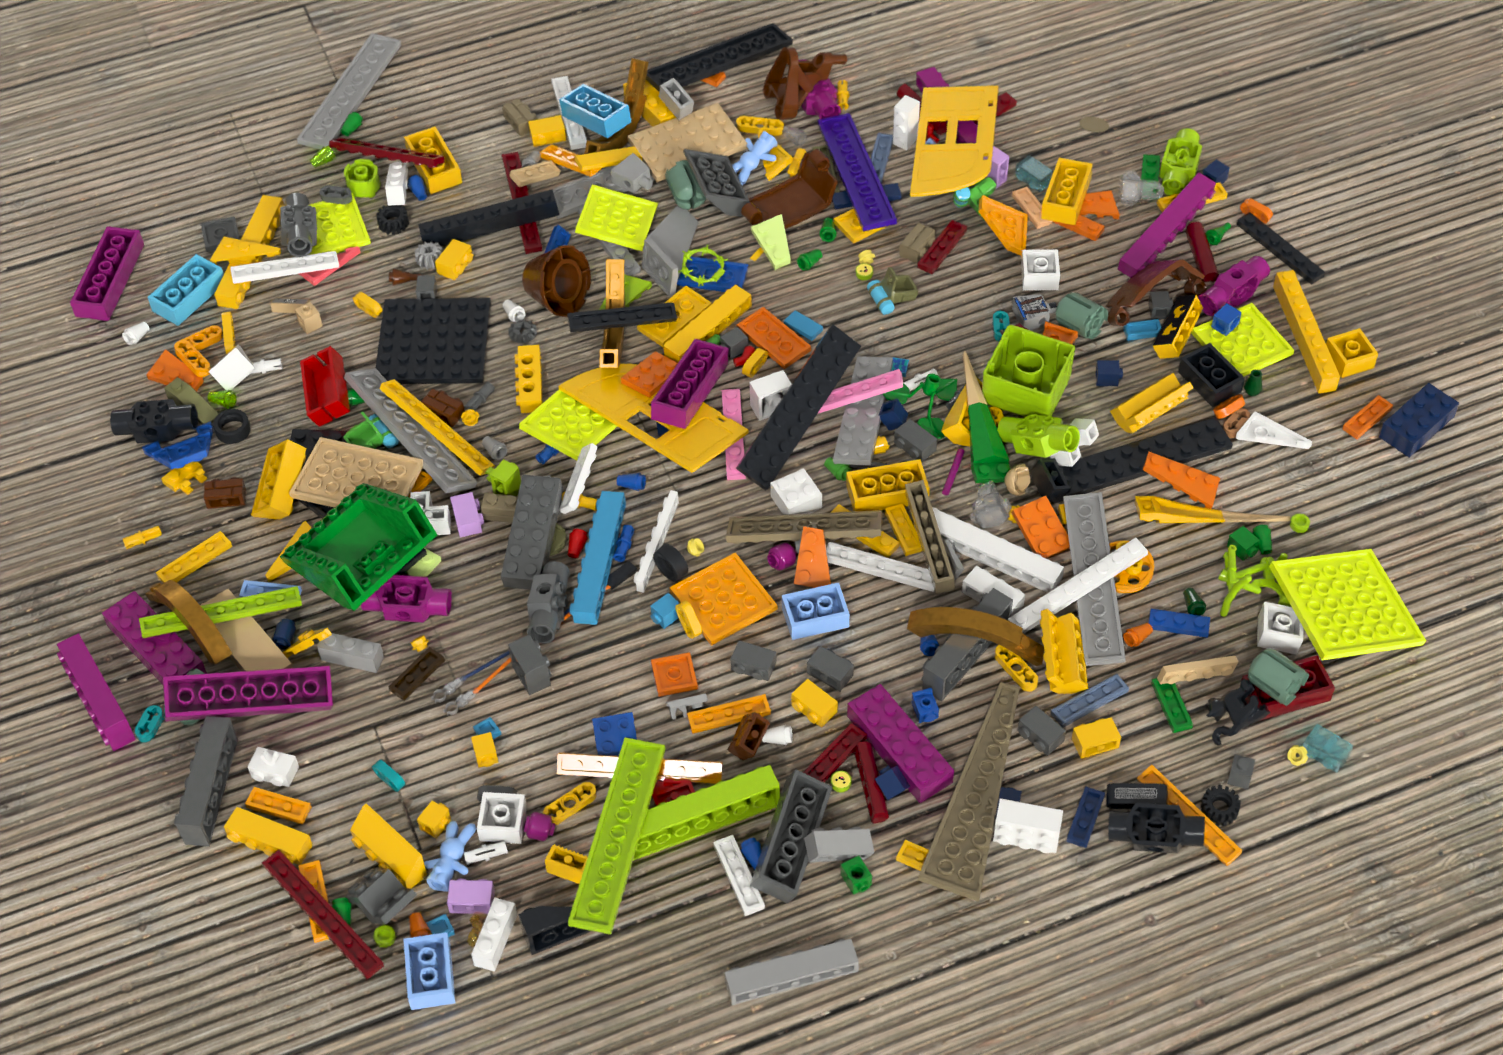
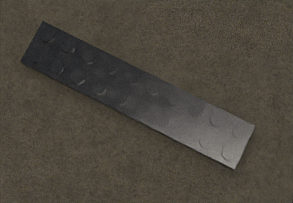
M771 23L647 70L646 80L658 91H660V85L672 78L681 87H684L784 47L791 46L793 39L777 25Z
M834 324L828 328L736 467L738 471L765 491L769 489L770 483L774 481L861 348V345Z
M1214 417L1078 459L1073 467L1059 466L1070 487L1065 496L1087 494L1148 475L1149 473L1142 470L1148 452L1184 464L1232 449L1233 444L1217 418Z

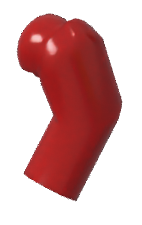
M746 346L742 356L733 359L735 367L744 365L755 352L752 346Z

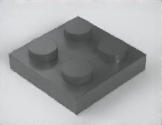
M235 216L201 223L206 252L216 250L223 237L240 240Z

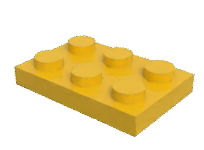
M854 208L834 218V224L853 244L888 227L863 231Z

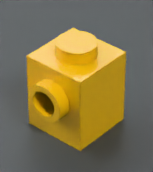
M431 801L417 818L419 829L437 839L442 831L446 830L448 823L451 822L448 807L442 803L438 804Z

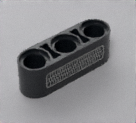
M1159 783L1108 784L1106 807L1111 809H1132L1135 803L1168 805V786Z

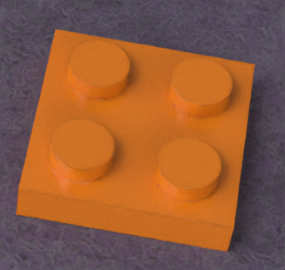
M690 652L651 659L658 697L698 690Z

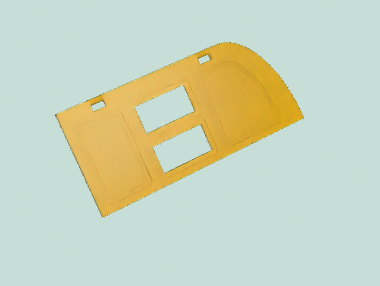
M998 86L923 88L910 197L936 195L960 190L974 185L989 174L992 166ZM978 120L976 143L956 144L958 121ZM948 121L945 144H925L928 122Z
M620 364L618 368L599 367L577 375L559 385V390L691 473L749 433L747 428L725 417L721 412L703 402L686 429L656 421L668 428L669 431L658 439L653 438L626 421L638 412H642L651 418L650 404L657 394L655 393L649 398L621 383V377L637 366V364Z

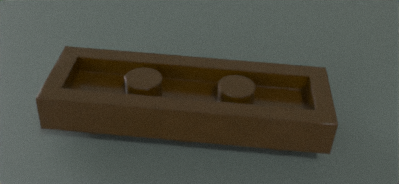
M429 647L388 686L389 691L405 701L445 662L444 656Z

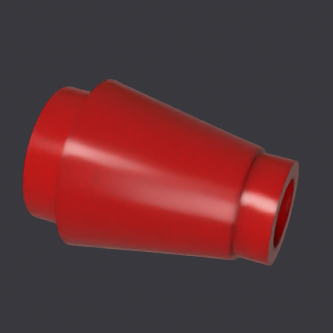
M576 528L569 533L567 554L569 557L579 558L588 540L586 531Z

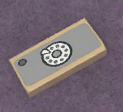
M276 297L271 302L272 312L295 313V309L309 303L311 300Z

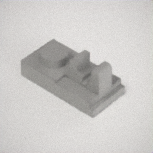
M944 539L943 544L955 581L964 568L959 560L960 555L955 553L956 547L952 546L950 541Z
M705 693L666 702L665 704L670 711L671 719L675 720L677 708L683 713V717H687L686 706H692V709L704 707L703 703L707 702L708 699Z

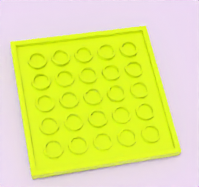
M1372 549L1271 562L1269 567L1321 660L1422 646L1426 642L1422 632Z

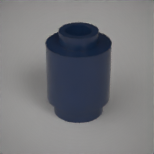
M281 619L276 626L272 641L279 649L288 648L292 644L296 633V624L290 619Z

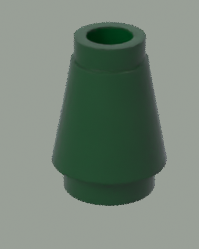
M1257 369L1251 371L1244 384L1245 392L1250 396H1256L1262 391V372Z
M1193 588L1184 590L1183 595L1188 613L1199 616L1203 615L1206 611V603Z

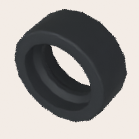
M238 409L222 411L213 422L218 440L226 444L242 442L250 433L251 426L246 413ZM238 421L243 423L235 431L226 432L221 430L229 422Z
M664 544L654 552L653 559L656 566L669 580L677 582L688 573L687 562L672 545Z

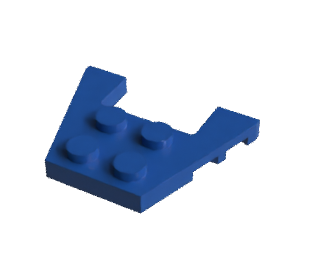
M210 421L197 426L196 431L198 435L165 448H161L158 441L142 446L147 456L168 468H182L188 463L201 461L204 457L208 456L214 428Z

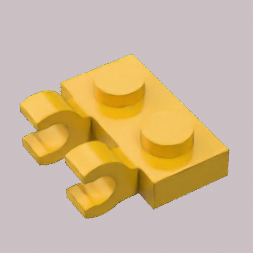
M193 461L182 468L172 469L161 480L164 485L174 492L181 489L188 495L193 491V488L189 486L191 485L190 479L194 477L200 483H203L207 480V477L203 475L205 471L199 462Z

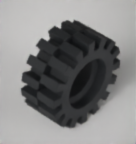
M387 204V207L383 205L382 209L379 208L376 213L379 229L383 233L386 232L389 235L392 232V235H395V232L399 234L401 230L405 231V227H408L407 210L402 205L388 206Z
M1218 785L1217 789L1215 786H1212L1211 790L1209 788L1206 790L1202 798L1201 811L1212 822L1215 821L1216 826H1219L1220 823L1223 826H1227V822L1232 824L1239 814L1241 800H1239L1238 794L1235 795V790L1228 791V786L1225 789H1222V785ZM1223 801L1229 808L1224 811L1218 810L1213 806V802Z

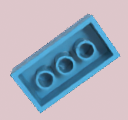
M585 84L580 85L559 99L563 117L606 138L631 123L629 106Z

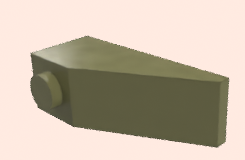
M177 377L164 388L167 398L173 399L176 405L194 404L200 424L210 421L214 422L218 413L189 384Z

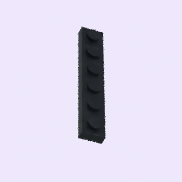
M1249 212L1237 220V226L1311 285L1324 277V270Z
M674 302L568 313L567 315L570 333L677 321Z

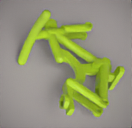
M1235 545L1228 547V552H1225L1223 555L1225 569H1222L1218 576V580L1227 582L1228 594L1224 598L1220 610L1222 617L1227 616L1233 599L1241 589L1260 594L1262 591L1260 587L1271 588L1279 595V605L1291 607L1280 585L1275 582L1276 578L1269 567L1271 562L1274 561L1272 557H1264L1259 564L1236 572L1237 548ZM1282 553L1276 561L1287 560L1288 555ZM1263 571L1264 579H1256L1249 583L1252 580V574Z

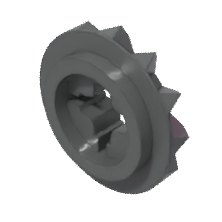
M524 319L522 322H519L517 320L515 324H511L508 333L514 342L526 343L535 338L537 328L536 324H533L532 321L526 322Z

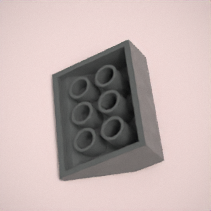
M684 149L683 153L705 198L726 215L741 217L742 207L750 201L728 157Z

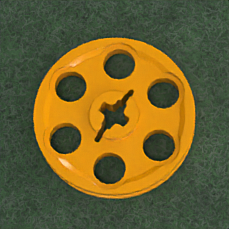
M1121 541L1110 543V552L1116 549V545ZM1149 551L1148 555L1142 558V565L1150 568L1148 571H1141L1137 575H1130L1123 570L1114 576L1119 579L1115 583L1117 593H1134L1145 588L1150 583L1154 574V560ZM1135 578L1139 581V583L1133 585L1130 584L1128 580Z

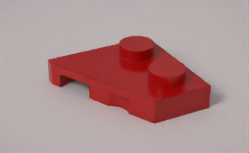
M664 779V781H656L651 798L656 807L660 803L673 801L679 796L692 794L695 790L690 780L680 779L675 781L673 779Z

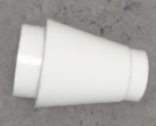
M509 299L503 302L502 306L512 322L517 320L521 322L525 318L523 307Z
M141 322L125 329L122 337L127 344H136L149 331V326L146 322Z
M782 725L767 729L762 741L782 745L792 743L791 726Z

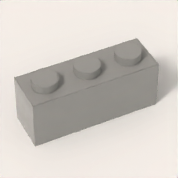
M334 633L320 641L317 647L321 661L374 673L378 672L384 658L381 644Z
M837 827L824 831L823 828H816L804 838L809 863L849 861L857 856L865 860L874 854L870 829L852 827L848 830H843L842 827Z

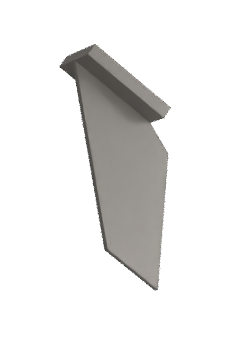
M678 205L644 240L642 268L669 298L676 294L677 281L681 273H678V271L682 270L683 255L685 254L682 251L688 252L698 226V221L687 209H682Z

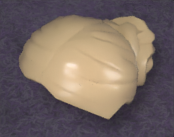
M1025 464L1016 465L1005 476L1004 482L1011 494L1021 496L1026 493L1025 490L1030 484V472Z

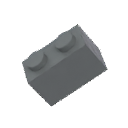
M911 419L894 431V443L896 446L906 451L913 459H921V463L937 451V438Z
M739 640L730 659L731 670L737 674L752 676L757 680L769 681L777 663L776 651Z
M822 646L807 661V674L839 692L853 677L854 664Z
M1037 706L1033 707L1019 719V734L1024 739L1032 742L1038 751L1045 753L1047 756L1065 741L1066 730Z

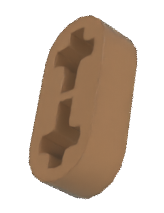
M1240 408L1233 412L1225 421L1223 429L1229 438H1236L1237 432L1250 418L1248 410Z

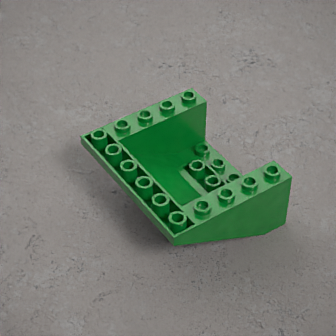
M362 483L349 496L343 498L339 505L329 510L327 515L322 520L316 522L307 533L302 534L297 542L287 547L280 558L285 564L341 606L355 611L437 536V533L417 500Z

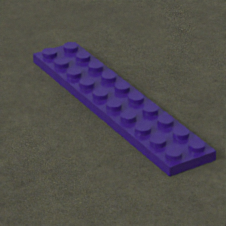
M850 113L819 119L818 127L863 231L897 224V218Z

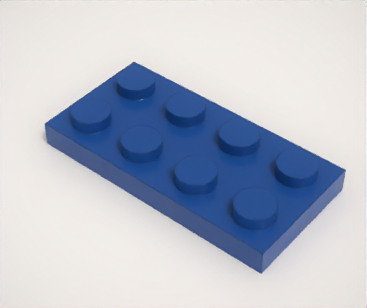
M693 256L690 257L692 261L687 260L685 263L689 270H693L689 272L690 275L697 278L699 276L703 278V275H705L704 279H710L721 268L718 261H713L714 259ZM724 261L725 273L717 282H707L703 286L700 284V287H698V282L691 280L688 276L685 277L681 272L677 286L726 292V290L736 284L743 289L748 272V264Z

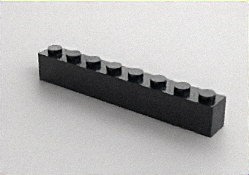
M553 189L418 225L423 244L424 241L426 243L432 241L434 244L439 243L440 246L448 245L453 239L463 241L552 218L560 214Z

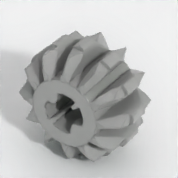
M424 241V245L418 244V248L415 249V261L419 264L420 268L425 267L427 270L429 268L435 269V261L444 250L439 243L434 244L432 241L426 243Z

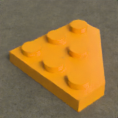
M982 195L979 199L978 212L1008 251L1022 256V250H1026L1028 214Z

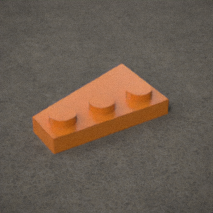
M803 526L794 584L813 588L831 584L823 529Z

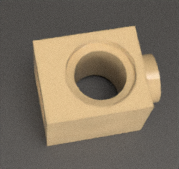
M311 302L295 309L298 324L306 334L323 327L319 311Z

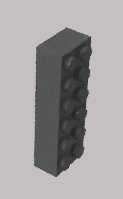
M533 475L522 476L501 573L504 587L531 590L534 575L542 574L544 565L548 563L563 493L560 478Z
M992 588L989 593H985L982 596L978 606H974L971 610L988 613L1008 620L1011 617L1013 599ZM949 634L944 645H940L936 649L934 656L931 659H927L922 667V690L932 688L934 697L942 702L993 642L969 635Z
M206 716L204 724L200 726V739L195 744V757L190 762V775L185 779V793L180 797V810L175 815L174 820L175 826H177L179 835L182 837L185 845L210 847L238 742L230 718Z
M796 769L786 778L750 883L751 887L787 904L797 896L808 863L804 838L813 829L820 827L832 786Z

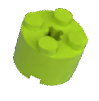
M357 159L354 160L355 163L346 165L344 169L346 186L351 190L354 197L373 198L376 196L381 182L378 167L373 164V161Z

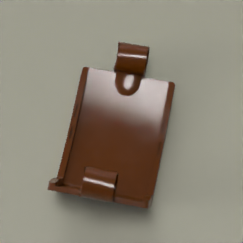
M815 149L811 153L806 152L795 176L767 191L748 198L750 202L742 207L741 214L752 225H757L782 214L784 228L787 229L823 211L831 204L838 183L828 172L830 167L829 158L819 149Z
M1185 260L1152 262L1129 279L1110 299L1106 307L1112 309L1108 313L1107 321L1112 326L1127 325L1130 316L1123 307H1133L1165 276L1178 281L1187 280L1184 286L1185 294L1187 296L1197 295V297L1207 290L1206 284L1202 281L1205 276ZM1118 314H1119V316H1120L1119 322L1117 321V315H1118Z

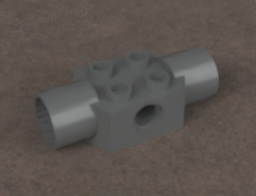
M302 193L288 195L285 199V206L280 207L281 245L287 246L289 253L295 257L307 256L312 251V246L317 245L316 208L309 205L308 197Z
M552 561L546 563L542 574L534 575L527 602L529 614L527 635L530 634L533 641L537 640L538 643L545 644L553 641L556 630L560 629L561 622L564 621V608L568 605V598L565 592L570 570L561 562Z

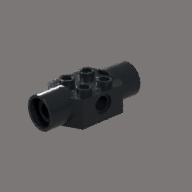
M173 399L136 402L131 409L113 410L110 416V424L115 436L133 435L136 443L173 441L181 431L196 430L198 426V413L194 404L176 405Z
M1135 803L1130 812L1110 811L1109 841L1131 842L1134 851L1178 853L1182 845L1204 847L1205 817L1183 815L1179 805Z

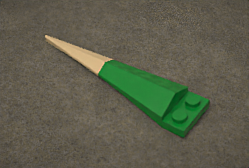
M964 351L963 363L968 402L971 470L975 484L1004 482L1006 474L1011 470L1009 458L968 355Z

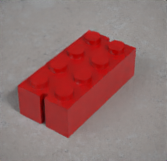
M332 346L317 352V356L327 365L314 354L300 361L306 413L319 427L333 421V417L337 419L350 412L347 384L344 379L343 357Z

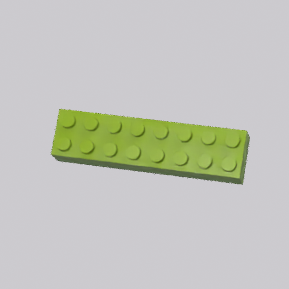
M771 766L758 767L749 773L739 774L730 780L720 781L711 787L698 789L692 794L679 796L673 801L663 802L654 808L648 809L633 861L776 808L780 799V784Z

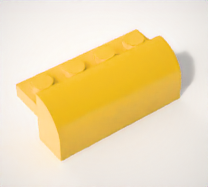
M1171 373L1110 410V413L1125 432L1134 433L1188 399V391L1193 389V386L1190 382L1180 385L1174 373Z
M1049 609L1042 610L1040 626L1043 636L1041 639L1045 653H1043V658L1046 662L1045 676L1049 681L1050 690L1058 694H1073L1088 689L1079 619L1072 613L1057 618Z

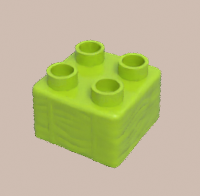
M1014 325L1007 326L983 371L982 393L986 403L992 407L1000 408L1001 411H1009L1023 417L1030 414L1052 416L1070 380L1075 346Z

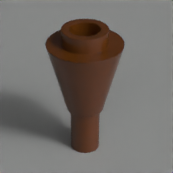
M392 268V272H389V282H392V286L417 281V276H421V274H410L409 272Z

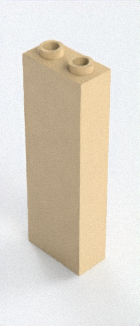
M227 589L200 606L236 599V597ZM252 616L214 624L232 652L229 658L241 672L293 668L292 663Z

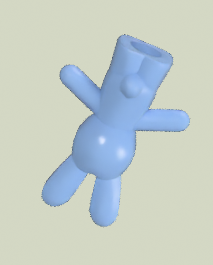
M766 131L762 132L754 145L749 138H746L745 141L748 143L747 148L749 151L743 153L739 161L732 164L735 173L742 169L738 176L741 185L746 183L751 171L757 168L760 159L776 161V156L769 154L773 147L778 146V142Z
M456 821L448 823L445 841L440 846L441 858L424 862L426 870L433 868L426 879L430 888L447 892L449 891L450 880L454 876V869L462 875L468 874V868L458 861L464 854L465 844L477 829L475 824L469 823L457 837L458 824Z

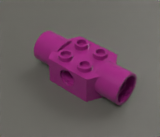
M829 78L824 81H818L801 104L807 115H817L819 119L837 116L841 112V108L837 103V90Z
M1255 255L1246 262L1241 260L1237 264H1233L1229 270L1217 277L1212 287L1198 297L1203 306L1202 311L1209 316H1214L1226 303L1235 308L1243 304L1254 295L1260 282L1269 276L1270 267L1262 257Z
M393 575L361 604V608L363 611L382 612L385 620L424 623L430 615H450L452 592L451 589L432 588L428 577Z

